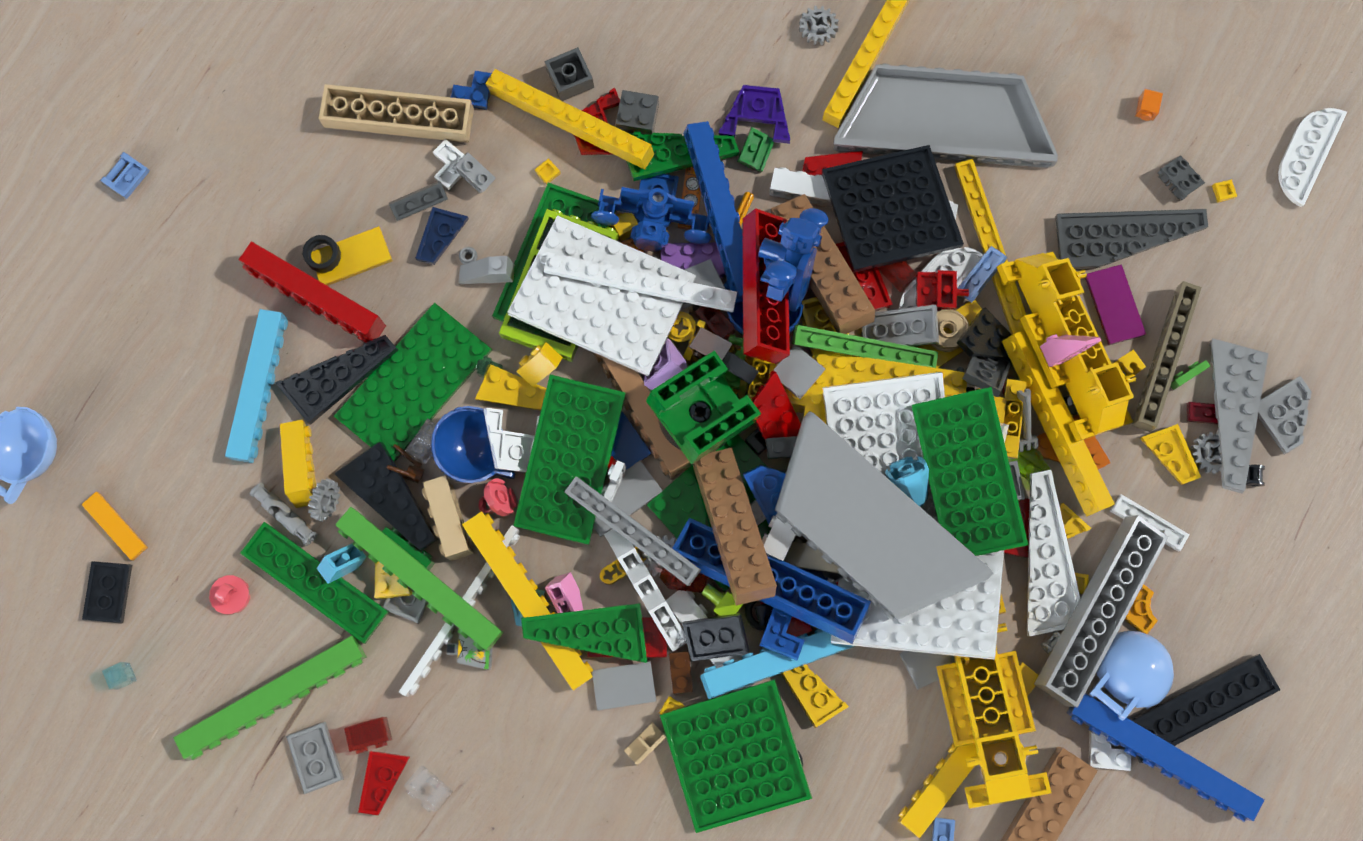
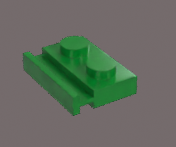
M753 127L750 128L737 162L755 169L759 173L763 172L774 144L773 138Z

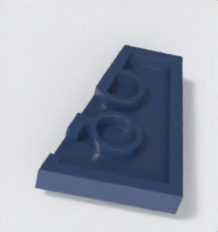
M432 207L415 257L416 260L435 265L469 220L468 216Z

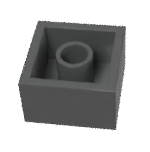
M578 47L545 61L547 73L561 101L594 88L592 75Z
M622 90L616 127L630 134H634V132H641V134L654 133L659 108V96Z

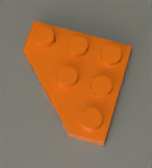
M1079 414L1073 417L1074 421L1081 419ZM1046 432L1037 436L1038 448L1035 451L1038 456L1060 463ZM1095 436L1084 439L1098 470L1111 463Z

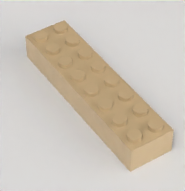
M325 84L319 120L324 128L437 140L446 139L447 141L469 143L474 108L469 99Z

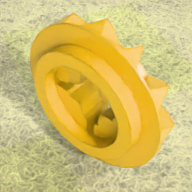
M679 312L674 326L679 325L683 319V325L688 329H682L679 335L678 329L672 327L668 335L670 339L676 342H686L696 331L693 317L686 312Z

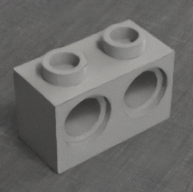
M468 152L452 167L479 193L484 192L496 179Z

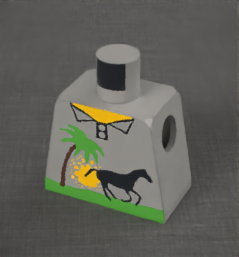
M459 635V643L447 644V655H458L457 663L491 670L493 647L489 651L485 649L480 651L473 645V639L469 636L466 639L462 635Z

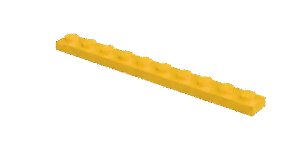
M973 159L955 163L954 168L983 253L985 254L993 246L1006 255ZM997 271L992 280L1010 333L1013 335L1025 330L1020 318L1025 316L1026 312L1016 283L1004 284Z

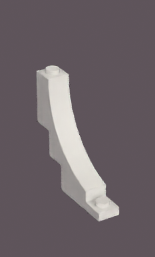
M614 529L605 533L604 535L672 652L685 645L687 642L683 629L633 544Z

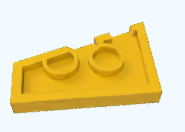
M1178 424L1140 438L1181 485L1201 478Z

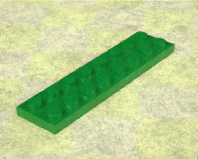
M263 522L240 552L248 560L363 644L367 643L389 613V611L342 577L328 584L317 570L320 561L266 522Z

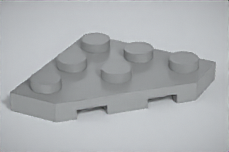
M1301 376L1260 400L1258 418L1283 454L1303 444V431L1308 416L1307 407L1312 392Z

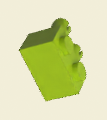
M710 584L702 592V596L715 605L713 614L716 617L737 614L743 605H735L732 593L730 594L727 591L722 594Z

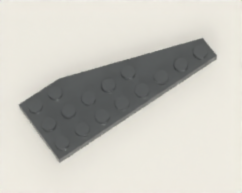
M1207 209L1060 213L1055 216L1059 260L1069 258L1074 269L1100 268L1205 230L1208 227Z

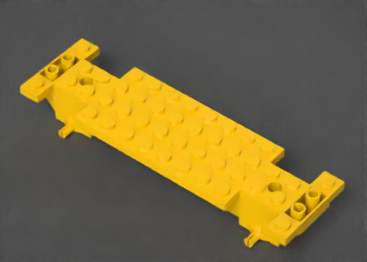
M814 349L812 358L825 368L822 375L801 400L784 387L795 412H804L805 416L811 411L826 423L823 387L942 372L944 395L948 397L966 393L967 382L962 379L965 372ZM753 357L752 367L757 369L759 373L753 382L749 384L748 396L750 399L756 396L761 385H765L770 378L769 374L779 363L774 364ZM1007 379L1005 381L1004 397L994 396L1000 423L1009 425L1005 440L1007 456L1011 459H1017L1023 417V402L1018 399L1017 391L1022 390L1024 392L1027 382Z

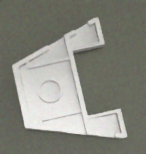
M484 408L495 469L526 473L535 435L502 431L503 410ZM537 416L536 429H537V425H538V421H539V417H540V416Z

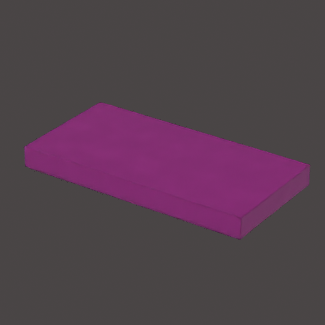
M1122 264L1087 273L1085 279L1108 346L1145 336L1146 332Z

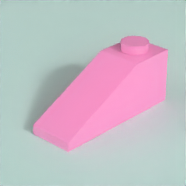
M1056 334L1046 339L1047 342L1041 345L1040 348L1048 366L1053 367L1065 363L1102 340L1100 337L1076 335L1058 337Z
M571 572L556 576L545 586L557 613L583 610L580 590Z

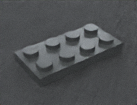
M984 356L971 357L962 379L969 385L977 386L980 389L992 387L993 395L998 397L1012 362L1002 358L994 360L986 359Z

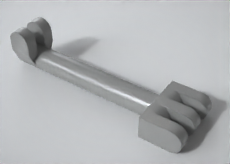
M1025 389L1024 392L1019 390L1017 391V397L1023 402V437L1020 438L1018 452H1023V445L1025 450L1028 451L1031 450V443L1033 449H1037L1038 438L1036 435H1031V390Z

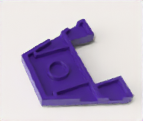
M743 85L730 113L727 114L725 122L719 130V135L734 136L735 138L738 121L775 124L773 142L790 144V134L780 88Z

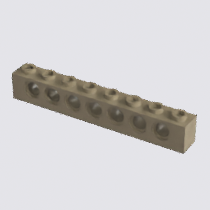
M1183 281L1175 289L1132 422L1134 427L1151 432L1158 426L1202 287Z

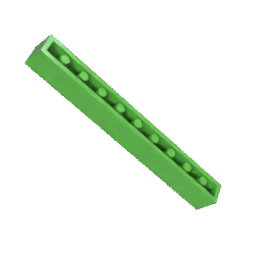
M350 507L335 524L339 528L337 531L346 539L348 537L353 539L354 542L352 544L360 551L365 549L369 553L367 556L374 563L379 561L383 564L384 567L382 569L390 576L395 574L399 578L397 580L399 584L404 588L409 586L413 589L414 592L412 594L420 601L425 599L429 603L427 605L429 609L434 613L439 611L443 614L444 617L442 619L450 626L455 624L459 628L457 632L467 639L469 636L473 639V645L480 651L483 649L489 651L504 633L356 509Z
M354 636L348 637L173 737L183 759L195 760L201 757L206 749H215L221 745L220 741L226 738L229 740L239 735V730L255 726L257 724L256 721L260 718L267 719L275 714L274 710L293 704L292 700L297 697L301 699L309 695V690L317 687V689L328 684V679L332 677L336 679L346 673L345 670L349 667L356 668L363 663L362 660L367 658L358 639Z

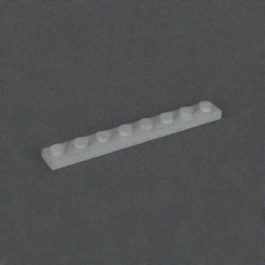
M576 476L565 490L567 495L687 586H690L701 571V569Z

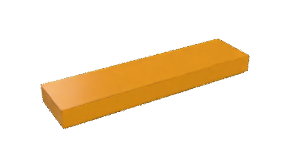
M96 491L81 504L130 560H135L148 548L99 492Z

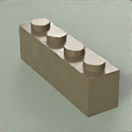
M795 539L792 542L783 560L801 569L840 574L837 571L838 567L833 562L831 565L821 557L823 555L822 552L818 549L814 551L806 544V540Z

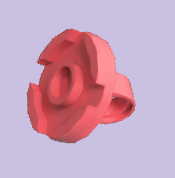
M499 478L492 479L485 485L484 496L480 498L478 504L480 511L488 514L496 513L503 517L514 512L513 509L517 507L516 496L511 488L508 489L504 485L506 483L504 480ZM486 502L490 507L488 510L486 509Z
M234 575L219 578L210 589L209 599L211 605L216 611L226 615L241 612L250 600L248 584L242 578Z

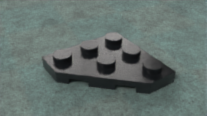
M986 307L983 308L956 343L969 357L984 356L986 359L997 360L1002 358L1006 359V361H1011L1002 341L1012 334Z

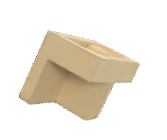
M652 722L624 752L638 766L666 736Z

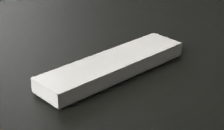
M1122 494L1117 497L1115 505L1110 510V512L1122 519L1125 516H1140L1168 537L1165 544L1178 552L1181 551L1190 535Z

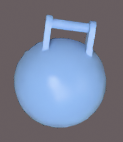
M16 407L15 410L10 412L4 411L0 414V479L11 483L9 490L0 485V495L4 497V501L8 504H13L17 500L28 481L41 476L49 468L57 451V438L50 422L42 414L27 407Z
M1138 631L1118 632L1096 672L1100 680L1089 694L1092 697L1096 696L1119 715L1118 718L1123 721L1134 707H1146L1147 709L1159 704L1166 697L1174 679L1171 656L1165 646L1151 635ZM1103 685L1115 698L1128 704L1125 709L1100 690Z

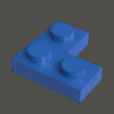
M475 71L472 87L453 84L451 98L469 99L472 102L473 108L487 110L490 92L485 83L492 73Z
M773 608L759 646L797 661L805 640L786 633L792 616Z

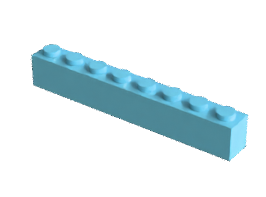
M259 309L225 457L231 460L253 463L254 458L256 459L258 456L257 445L263 434L261 429L262 423L267 417L266 406L271 400L270 389L271 385L275 382L274 371L275 367L279 364L280 357L278 354L284 343L283 332L288 326L287 317L282 312Z
M817 629L814 631L815 634L808 636L807 633L798 636V638L805 641L797 661L763 648L760 650V654L753 656V653H748L741 656L742 660L735 662L732 659L724 662L723 667L717 669L716 666L704 669L705 673L700 677L707 697L711 699L855 646L832 644L831 634Z

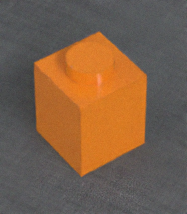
M1145 89L1139 96L1135 116L1145 121H1153L1159 114L1163 93Z

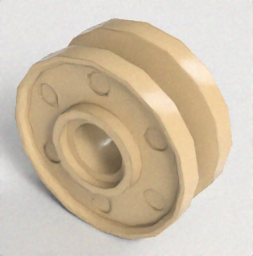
M952 309L937 312L939 343L930 345L942 352H952L960 348L956 342L968 328V322L961 313ZM943 328H949L952 333H945Z

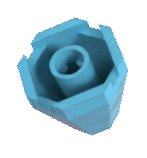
M918 456V460H913L912 457H905L893 462L890 465L891 470L888 471L887 469L885 471L886 477L918 506H923L928 499L929 468L926 461L921 456Z

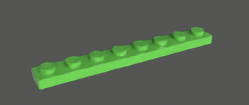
M795 325L792 344L933 368H936L938 358L937 351L802 325Z

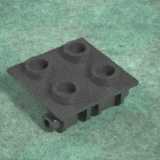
M1181 155L1162 167L1158 172L1159 178L1164 184L1167 183L1166 186H1169L1171 183L1173 184L1169 189L1170 191L1176 187L1172 193L1177 199L1184 200L1190 193L1205 184L1201 176L1194 171L1188 161Z

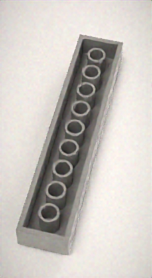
M1138 515L1125 516L1036 679L1035 686L1064 706L1078 708L1168 539L1165 534Z

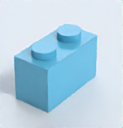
M351 543L324 556L317 570L329 584L359 569L367 556Z

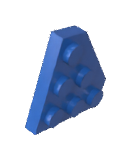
M759 465L743 473L768 524H770L773 516L777 514L775 507L786 473Z

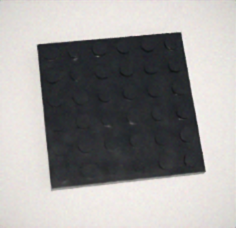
M930 145L822 169L821 173L853 273L963 247L964 243Z

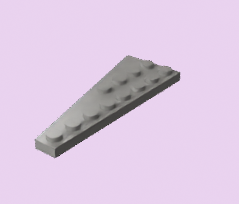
M1212 338L1209 346H1211L1212 379L1215 385L1214 401L1216 418H1218L1217 434L1220 440L1219 453H1221L1222 462L1220 467L1222 488L1242 494L1246 487L1269 353Z

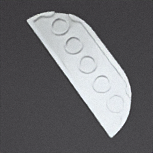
M1325 108L1310 113L1297 126L1280 162L1278 171L1279 182L1283 192L1297 206H1304L1347 114L1346 111Z
M967 247L940 252L921 272H937L938 270L957 271L958 288L984 254ZM916 278L904 291L899 303V309L916 307Z

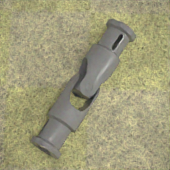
M262 482L251 490L250 496L262 503L261 506L292 535H297L305 546H308L315 540L318 534L306 526V522L294 513L274 493L271 494Z

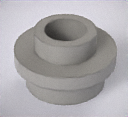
M465 247L459 252V260L462 264L477 261L478 255L474 248ZM471 254L472 257L470 259H466V255Z

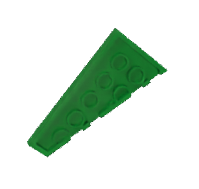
M641 132L631 134L651 144L654 156L645 170L626 161L633 181L693 167L687 144L682 134H641ZM714 135L715 144L719 147L720 160L739 155L740 151L734 136Z
M640 603L521 618L524 639L647 663Z

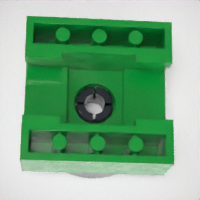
M715 350L651 390L646 399L647 404L658 417L660 428L666 439L677 449L681 450L691 464H694L707 454L720 449L728 440L754 424L761 415L748 395L739 400L722 377L728 371V368ZM695 412H699L702 417L694 416Z

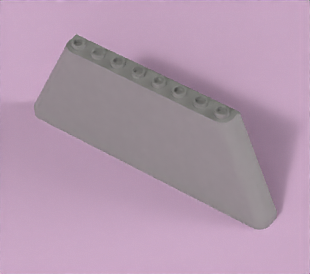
M886 63L875 66L837 132L833 144V149L838 152L863 151V154L886 155L930 145L934 159L966 161L973 159L976 163L1040 168L1055 166L1058 154L1024 76L1015 73L1008 75L999 74L998 72L981 73L978 70L968 72L961 69H929L924 66H890Z
M811 411L804 416L775 507L776 517L784 524L788 522L792 526L791 530L797 536H804L808 540L806 544L814 551L818 549L822 552L823 555L821 557L830 565L833 562L838 567L837 571L844 578H851L854 581L852 585L860 592L864 590L869 594L868 599L876 606L880 604L885 609L883 612L890 619L903 618L984 582L991 577L993 572L988 566Z

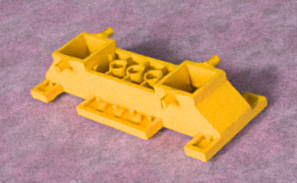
M1054 252L1027 256L998 265L996 268L1003 283L1007 284L1018 281L1032 314L1025 315L1020 320L1052 389L1066 385L1080 415V420L1069 424L1076 442L1132 423L1133 420L1127 406L1128 401L1134 398L1129 383L1135 382L1136 377L1132 378L1135 376L1134 374L1125 376L1118 362L1111 364L1101 341L1065 363L1053 367L1048 366L1040 348L1041 345L1047 342L1046 339L1056 334L1058 337L1064 335L1099 337L1080 298V295L1084 293L1080 279L1086 278V271L1081 270L1077 272L1072 267L1069 258L1059 260Z
M1001 594L999 614H1004L1006 610ZM1006 623L998 624L997 633L1007 631ZM996 646L995 660L954 656L956 663L936 666L954 746L959 747L975 743L978 756L965 759L966 762H970L967 763V767L976 765L981 767L984 784L964 788L969 809L1051 794L1047 772L1028 775L1025 763L1026 756L1038 754V750H1034L1037 749V746L1024 747L1019 739V735L1036 732L1016 651L998 654ZM1003 754L1006 757V763L1002 765L997 764L994 759L995 755Z

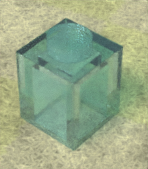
M119 662L102 671L109 689L119 690L137 681L130 663Z

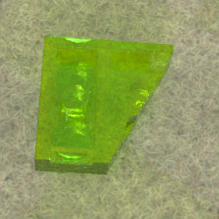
M1032 443L1031 450L1026 451L1023 445V452H1018V458L1010 461H1017L1020 475L1030 481V474L1051 470L1043 460L1041 452L1033 449Z

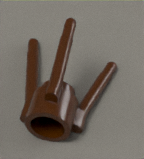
M394 444L393 447L413 463L414 466L409 465L407 471L387 465V469L400 473L404 479L419 483L425 471L421 468L422 464L413 459L397 444Z

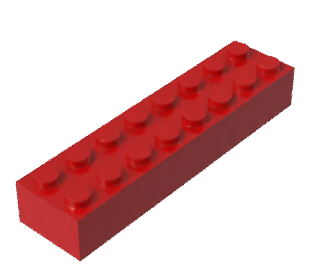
M755 208L743 218V354L777 364L790 356L789 294L787 291L781 302L766 297L769 283L761 281V276L765 272L766 266L764 258L759 257V250L764 238L781 242V235L778 234L779 228L782 223L787 222V219Z
M252 241L238 259L243 264L242 268L255 279L260 278L264 281L263 283L271 288H277L284 296L288 298L291 296L295 299V302L303 307L306 305L318 316L323 315L327 321L333 325L338 324L345 332L349 334L354 333L364 343L380 337L386 327L377 314Z

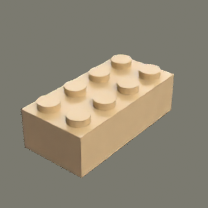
M444 475L423 482L424 488L422 493L424 499L428 500L430 507H427L430 518H433L436 524L433 526L436 537H439L441 544H439L441 555L454 561L474 554L469 535L462 526L465 522L452 481Z

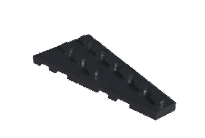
M386 335L364 343L363 346L357 349L348 350L341 356H334L309 367L308 370L302 373H295L290 378L283 381L279 380L275 383L311 425L395 354L398 349Z
M378 442L334 473L419 550H424L438 540L402 475L387 469V465L396 468L397 466L383 442Z

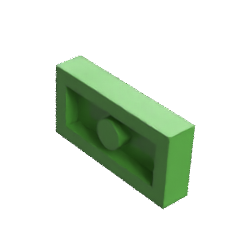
M1207 360L1202 363L1197 361L1188 367L1190 371L1184 374L1181 371L1173 376L1174 381L1171 382L1170 387L1175 390L1209 368L1210 365Z

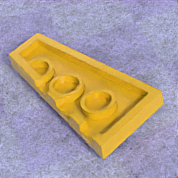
M490 364L475 400L541 411L546 388L538 384L532 387L524 378Z

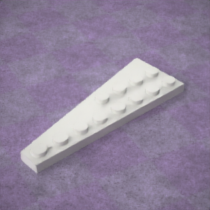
M1051 470L1030 474L1027 636L1029 637L1063 630L1080 600Z

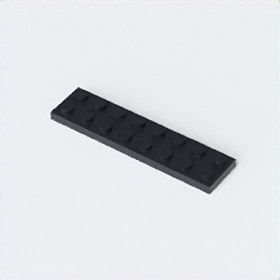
M1257 654L1131 721L1176 746L1280 691V688L1262 656ZM1136 755L1139 763H1143V758Z

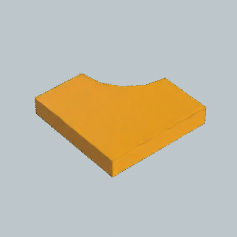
M1144 584L1131 606L1125 621L1138 632L1148 634L1158 620L1153 615L1150 607L1154 592Z

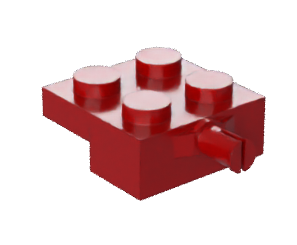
M938 270L937 272H917L916 307L936 305L937 311L955 310L957 308V296H969V289H957V271Z

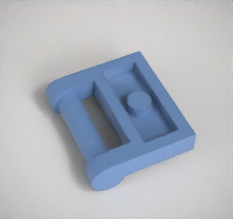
M123 152L120 155V160L107 176H103L100 181L125 199H128L150 170ZM128 162L129 164L125 167V169L121 172L117 179L114 182H112L113 179L117 176V174Z

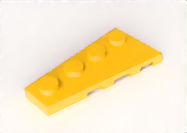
M807 664L781 673L814 728H817L849 707L817 674L815 675L808 668Z

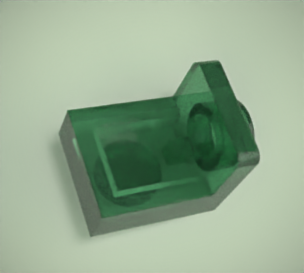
M484 356L483 359H479L475 369L478 370L477 374L479 377L485 378L490 364L503 369V366Z

